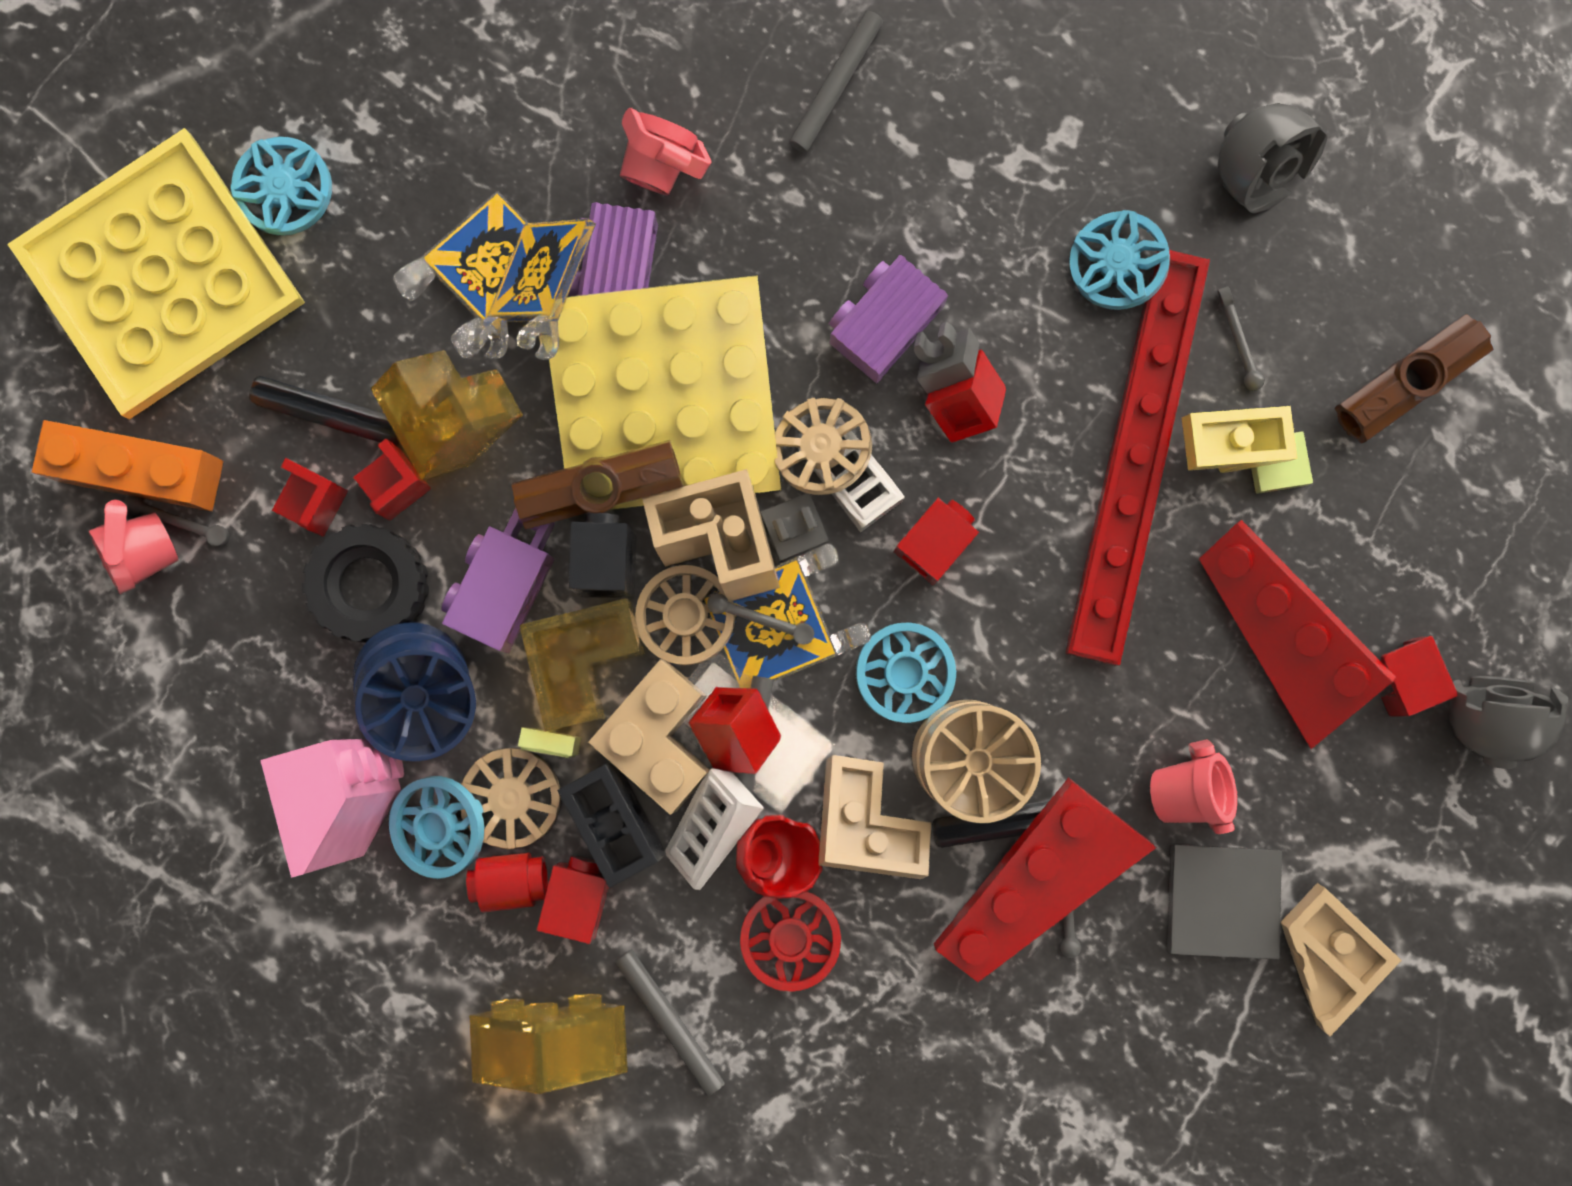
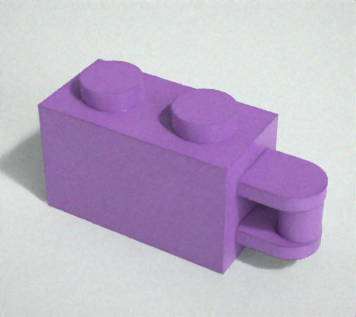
M515 508L504 532L489 526L485 536L478 534L466 554L465 563L470 566L462 583L455 582L445 596L441 610L447 614L442 624L496 650L509 654L555 560L548 553L542 551L555 522L530 528L536 531V534L529 545L516 539L523 524Z

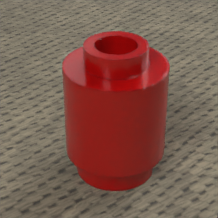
M530 852L477 858L475 869L468 870L466 875L469 902H478L482 913L534 907L536 901L545 900L549 884L544 856L532 857Z

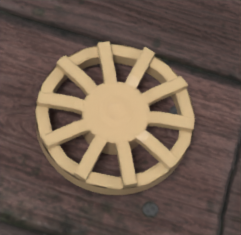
M839 398L807 399L806 402L784 414L775 432L778 457L775 459V464L779 472L791 486L808 494L827 495L847 488L865 471L872 453V437L865 419L858 410ZM818 410H831L826 424L821 423ZM840 412L852 418L838 429L834 427ZM808 413L811 415L813 424L809 428L798 420ZM791 426L803 434L801 438L785 436ZM858 426L860 427L862 440L842 439L846 433ZM783 446L800 448L801 451L783 460ZM845 449L861 450L859 459L855 464L844 457ZM805 459L807 463L798 478L788 468ZM839 463L849 472L833 481L830 468L835 467ZM814 468L822 470L825 483L808 482Z
M679 565L661 571L645 585L636 605V626L641 640L654 655L673 664L694 665L715 657L723 649L733 632L735 615L726 612L725 623L709 619L708 613L711 611L708 609L707 604L704 605L702 602L713 586L721 594L725 595L719 578L716 575L697 566ZM683 575L682 593L676 594L667 580ZM691 575L707 580L696 596L691 594ZM659 586L669 598L665 605L650 600L652 593ZM646 608L662 612L663 620L646 625ZM705 626L722 631L714 644L710 642L702 631ZM667 627L670 632L662 644L658 646L652 640L650 633ZM678 635L682 636V656H676L667 652ZM696 635L706 650L691 656V636Z
M504 748L492 751L475 761L461 784L470 793L488 797V803L482 805L483 813L491 810L494 815L484 829L483 842L496 848L517 849L538 841L554 825L560 811L561 797L557 791L560 789L557 776L544 759L530 751L519 748ZM512 756L528 760L519 777H513ZM498 758H503L504 778L499 779L488 766V763ZM535 766L541 769L547 780L530 786L526 780ZM480 770L492 783L490 789L472 785ZM550 787L551 805L533 801L534 793ZM465 809L461 810V817L464 820L468 816ZM530 809L549 813L540 828L536 826L527 814ZM520 818L531 834L526 838L515 840V819ZM501 819L506 820L507 840L491 836Z

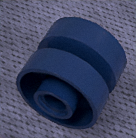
M400 623L379 631L360 650L355 660L352 677L356 719L362 734L375 749L389 757L402 761H424L447 753L465 737L475 716L476 696L463 653L449 635L436 627L423 623Z

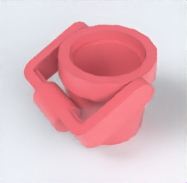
M628 108L624 113L622 126L628 142L620 172L621 178L639 187L663 195L670 194L680 171L697 179H702L712 162L703 142L698 140L695 134L668 120L638 112L632 108Z
M111 500L104 508V524L88 532L103 567L109 574L118 593L122 594L136 588L135 585L177 562L178 556L166 529L155 512L126 520L127 505L119 500Z
M1208 739L1188 744L1191 761L1154 771L1150 781V794L1155 813L1162 822L1208 823L1215 834H1224L1235 830L1233 824L1237 810L1235 779L1226 758L1220 753H1215L1214 745Z

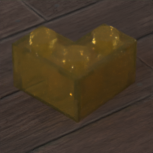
M445 350L394 362L370 388L421 480L470 466L523 416L497 369L461 378Z
M627 598L519 625L545 732H555L605 719L593 667L644 655L633 605Z
M600 994L571 996L568 998L569 1006L558 1008L557 1003H536L524 1006L523 999H505L491 1002V1011L469 1015L472 1082L541 1094L628 1072L624 1005L602 1003Z

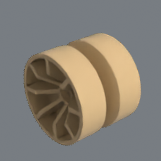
M958 700L947 703L923 721L913 742L912 764L919 784L935 802L950 814L962 820L975 823H990L1005 819L1020 810L1031 798L1037 787L1041 771V757L1037 741L1031 730L1020 718L1002 708L977 700Z

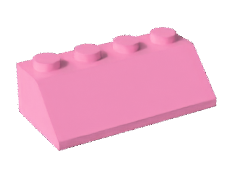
M366 739L329 740L260 760L291 878L365 855L391 809L395 798L401 791L398 778L404 777L402 760L394 759L381 753Z

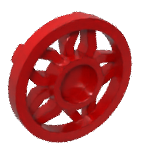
M809 891L793 897L806 900V902L795 909L793 917H790L788 908L778 900L782 898L763 896L753 904L743 921L740 934L743 959L751 973L759 981L771 988L780 991H801L813 987L831 972L839 957L841 932L837 918L824 900ZM769 903L782 913L783 918L776 923L770 919L766 906ZM815 905L817 910L813 920L806 924L800 919L801 915ZM760 911L764 926L771 931L760 932L749 939L750 927ZM823 914L831 926L832 943L821 934H811L812 931L819 927ZM769 940L771 948L769 951H750V948L759 942ZM812 942H818L829 950L830 954L812 953L810 951ZM776 956L778 959L775 967L778 979L765 973L755 960L769 961ZM804 957L809 962L824 963L816 973L799 980L804 968L802 961ZM784 962H795L796 964L791 981L786 979L783 967Z

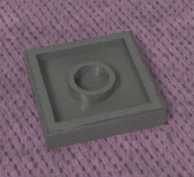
M1170 844L1167 952L1180 955L1279 960L1282 850Z

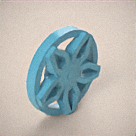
M273 137L254 142L241 156L233 172L231 193L253 226L273 235H292L310 228L323 216L332 195V179L326 163L311 146L290 137ZM292 149L295 151L286 156L283 164V158L275 150ZM266 153L273 158V165L268 168L264 167L262 155ZM307 156L301 169L296 171L293 168L294 164ZM253 163L256 170L262 174L261 176L251 174L246 177ZM315 164L321 178L320 191L310 182L304 181L310 177ZM253 185H259L260 191L256 193L243 191ZM305 191L311 193L317 201L302 199ZM246 202L255 204L264 202L262 204L264 221L252 214ZM296 206L298 209L310 210L302 218L286 223L292 213V207ZM276 207L280 211L273 223L272 208Z
M1130 210L1104 214L1088 223L1077 234L1070 253V270L1073 281L1080 293L1093 304L1114 310L1138 306L1154 296L1163 285L1170 265L1169 247L1161 229L1149 218ZM1115 224L1111 230L1112 240L1110 241L1103 234L1096 233L1106 226ZM1124 224H1130L1131 234L1127 239L1119 238V233ZM1138 226L1149 232L1156 241L1143 240L1136 244L1139 239ZM1091 241L1100 243L1103 247L1100 252H1096L1085 243ZM1144 250L1160 251L1146 259L1141 258L1140 255ZM1081 253L1089 261L1098 262L1090 265L1083 278L1079 272ZM1160 263L1157 275L1145 288L1144 277L1139 270H1148ZM1101 272L1104 279L1088 286L1094 275ZM1135 278L1138 293L1135 294L1125 282ZM1112 283H1116L1117 289L1125 297L1110 298L1100 295L1098 292L1109 288Z
M897 623L882 628L867 640L857 659L856 682L863 700L878 715L895 722L911 723L929 718L935 711L946 704L955 686L956 665L949 646L935 631L920 624ZM902 631L918 633L930 641L917 645L914 651L911 652L910 642L903 635ZM890 634H893L900 643L902 652L893 654L890 647ZM882 639L883 654L887 657L888 661L878 659L866 663L871 650ZM937 646V651L930 661L926 663L920 656L921 652ZM942 657L946 666L944 686L935 675L928 674V670L934 669ZM878 667L884 669L883 679L878 680L865 676L866 671ZM926 681L930 682L938 692L939 697L923 693L921 688L925 685ZM867 685L878 688L886 685L889 686L884 693V707L874 699ZM895 692L903 694V701L896 712H892V695ZM912 693L919 700L932 703V705L920 712L904 714L912 703Z
M430 776L410 783L397 795L390 810L389 832L396 853L411 870L429 878H446L465 870L477 859L483 844L484 821L482 813L484 811L479 800H475L473 795L463 785L447 777ZM422 788L421 806L406 807L411 796ZM434 789L438 798L437 805L433 801ZM449 793L455 796L459 800V802H454L449 805ZM465 809L468 816L463 821H458L455 814L458 810ZM404 815H416V816H415V818H414V821H412V820H410L409 818L405 817ZM470 826V839L468 835L460 832L459 830H465ZM404 830L415 836L414 852L407 843ZM454 841L458 842L464 854L455 849ZM426 850H432L430 856L425 860ZM442 854L456 862L455 865L450 867L432 866Z

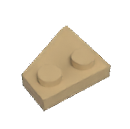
M1318 883L1280 922L1316 1025L1329 1036L1345 1022L1402 961L1336 897Z

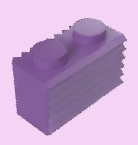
M597 202L592 203L590 218L580 219V221H585L584 227H594L584 249L582 269L576 270L571 282L569 297L649 288L658 230L655 212L640 208L633 209L618 205L611 206L609 204L602 205Z
M899 255L890 266L884 261L878 264L863 284L868 289V292L856 305L850 300L845 302L829 322V325L834 329L830 334L829 344L876 384L915 341L916 334L921 331L923 332L943 309L948 298L944 290L940 289L936 283H933L929 277L925 276L921 270L916 269L902 255Z

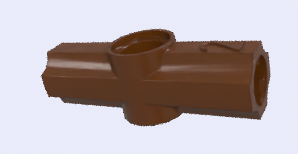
M1468 314L1462 315L1335 407L1338 422L1349 436L1354 437L1361 444L1367 442L1419 403L1439 393L1447 383L1492 352L1494 349L1491 344V334L1481 321L1471 318ZM1407 368L1419 374L1421 379L1420 390L1409 384L1406 378Z
M671 440L609 457H592L584 461L583 464L514 482L511 486L519 519L525 530L589 512L604 513L612 509L614 505L683 487V482ZM592 472L603 473L610 478L613 490L604 497L593 496L586 491L583 478Z

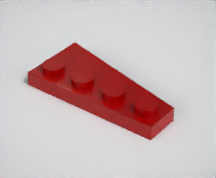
M1242 520L1236 523L1199 558L1311 749L1389 686L1396 678Z
M1068 777L933 943L938 953L975 981L980 982L1156 849V846Z

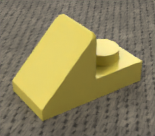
M1291 406L1190 413L1182 417L1188 471L1219 468L1221 473H1227L1297 459Z

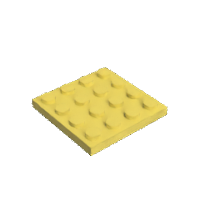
M185 128L8 243V246L121 416L129 420L305 303L254 226L243 213L202 149Z
M758 276L570 296L565 298L557 319H545L548 314H543L564 469L583 464L584 461L592 457H609L671 440L679 465L683 487L747 469L755 493L781 490L779 469L775 464V459L778 457ZM559 299L554 300L551 310L556 305ZM592 472L583 478L586 491L593 496L604 497L613 490L610 478L603 473ZM642 498L614 505L612 509L644 506Z

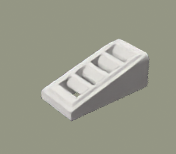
M841 417L835 423L834 427L836 429L845 424ZM852 431L842 437L843 440H859ZM845 449L844 457L846 458L853 453L858 460L861 450ZM872 455L865 469L870 476L867 480L849 493L846 489L832 493L833 497L860 532L903 502L905 498ZM814 468L815 473L825 483L822 470ZM844 470L836 477L831 472L833 481L837 480L849 471ZM878 486L883 494L861 509L855 501Z
M711 768L700 783L665 850L666 856L693 889L701 890L764 807L732 772ZM722 803L726 806L724 813L719 809ZM711 818L717 823L714 830L708 824ZM700 832L708 841L705 848L696 838ZM688 847L699 858L695 866L684 854Z

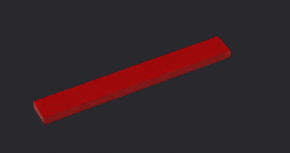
M1169 250V271L1163 285L1154 296L1144 302L1065 651L1067 655L1113 666H1120L1210 264V259ZM1160 263L1152 267L1149 284L1157 275Z

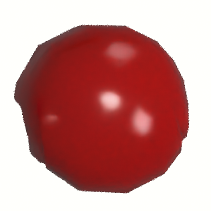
M766 815L761 819H755L738 840L736 869L747 887L757 894L769 898L796 897L812 889L823 871V866H819L820 840L814 828L808 823L797 822L786 818L784 815Z

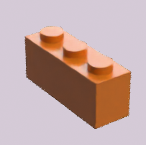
M43 420L31 473L61 483L213 512L224 461L202 450Z

